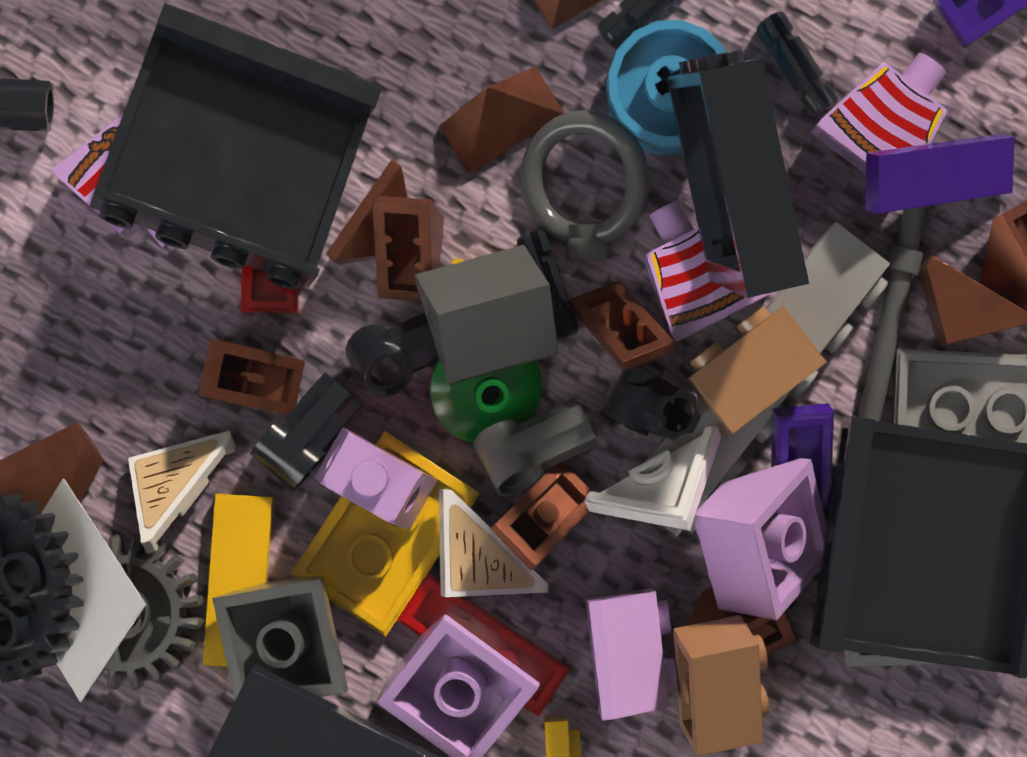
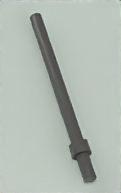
M927 207L904 210L896 247L890 246L887 261L890 265L886 270H889L890 274L858 417L874 419L875 421H880L912 277L919 276L923 253L918 250L928 210Z

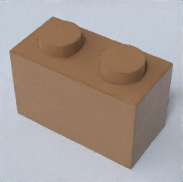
M763 306L737 326V329L743 335L739 340L725 350L717 341L690 362L697 372L687 378L686 381L727 435L734 434L827 363L784 306L773 314H770L766 307Z
M741 615L674 628L679 723L696 756L763 743L762 719L769 717L770 709L768 697L760 679V670L767 668V653L761 636H753Z

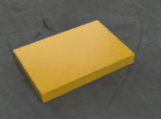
M384 431L376 443L378 447L437 479L411 529L408 530L393 525L341 496L291 572V575L324 577L330 601L386 637L440 555L439 489L452 490L470 508L480 493Z

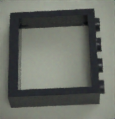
M741 49L679 62L681 74L666 77L710 282L747 298L809 284L762 58L744 61Z

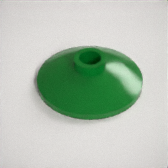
M438 360L430 379V401L436 417L446 430L462 440L473 443L483 430L493 424L505 420H515L520 424L533 417L542 394L541 372L537 362L533 361L447 385L440 360ZM498 386L500 392L494 401H482V392L487 387Z

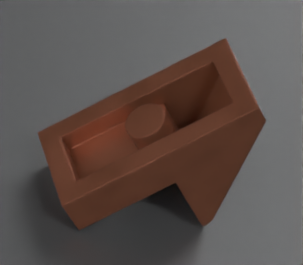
M564 462L553 466L490 530L530 570H533L589 512L585 499L587 494L592 491Z

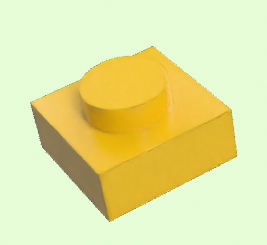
M567 716L544 717L546 757H581L580 729H568Z

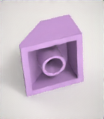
M796 459L723 482L696 511L694 517L695 530L699 536L708 569V578L712 584L718 609L778 620L820 570L827 524L811 459Z
M653 589L585 597L597 706L602 721L668 708V693L678 692L674 657L663 658L661 636L671 635L667 600L657 601L656 591Z
M444 614L420 636L391 673L377 704L450 757H483L537 691L540 683L448 615Z

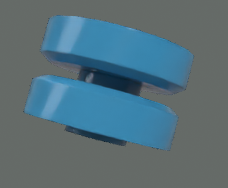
M683 20L655 21L634 31L617 49L608 73L605 87L606 107L609 116L619 121L620 124L635 136L643 151L657 156L682 155L670 94L668 92L662 96L657 90L662 83H667L666 77L681 74L679 62L726 53L724 46L705 28Z

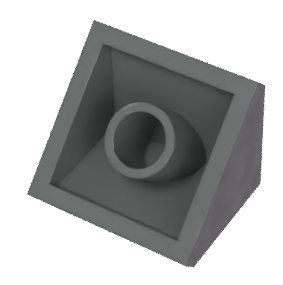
M525 245L415 274V283L447 385L558 354L550 284Z
M287 576L212 598L235 700L254 664L319 697L342 694L349 690L324 577Z

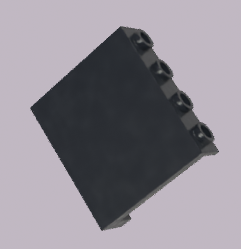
M164 3L89 207L99 210V217L112 225L131 229L133 224H137L156 232L155 238L166 245L179 249H188L189 244L212 252L210 258L223 266L241 270L244 268V265L266 272V280L277 286L297 290L299 285L308 288L318 276L320 268L317 266L368 118L376 108L382 86L171 4Z
M854 416L842 417L810 644L822 650L836 652L846 650L1006 673L1018 678L1027 679V443L880 422L874 419Z

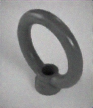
M589 110L571 111L555 117L541 127L531 139L523 156L520 180L526 207L542 230L554 239L566 244L567 261H590L612 258L611 242L625 234L637 221L644 209L649 191L647 160L635 136L620 124L619 121L606 114ZM580 133L597 135L608 141L616 149L623 161L626 171V190L623 200L617 210L601 222L573 223L556 212L546 196L543 184L545 162L553 147L570 135Z

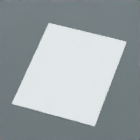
M63 478L41 514L53 513L56 516L51 530L52 533L67 531L69 536L62 549L64 553L74 552L78 553L79 556L69 566L70 574L80 575L84 580L79 585L72 587V595L83 600L84 606L70 609V615L80 626L78 630L64 632L71 645L69 650L55 653L59 669L79 701L82 702L146 606V603Z

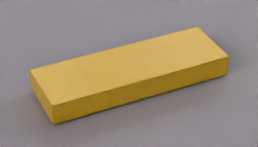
M215 493L203 665L228 667L212 598L268 582L274 497Z

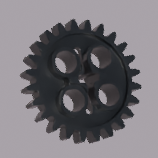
M1 492L0 680L2 683H7L42 674V668L58 663L55 652L69 650L71 645L64 632L78 630L80 626L70 615V609L84 606L83 600L72 595V587L79 585L84 580L80 575L70 574L69 566L79 557L78 553H64L62 549L69 533L67 531L52 533L51 531L56 516L53 513L38 515L39 502L37 500L23 502L22 496L19 493L3 495Z

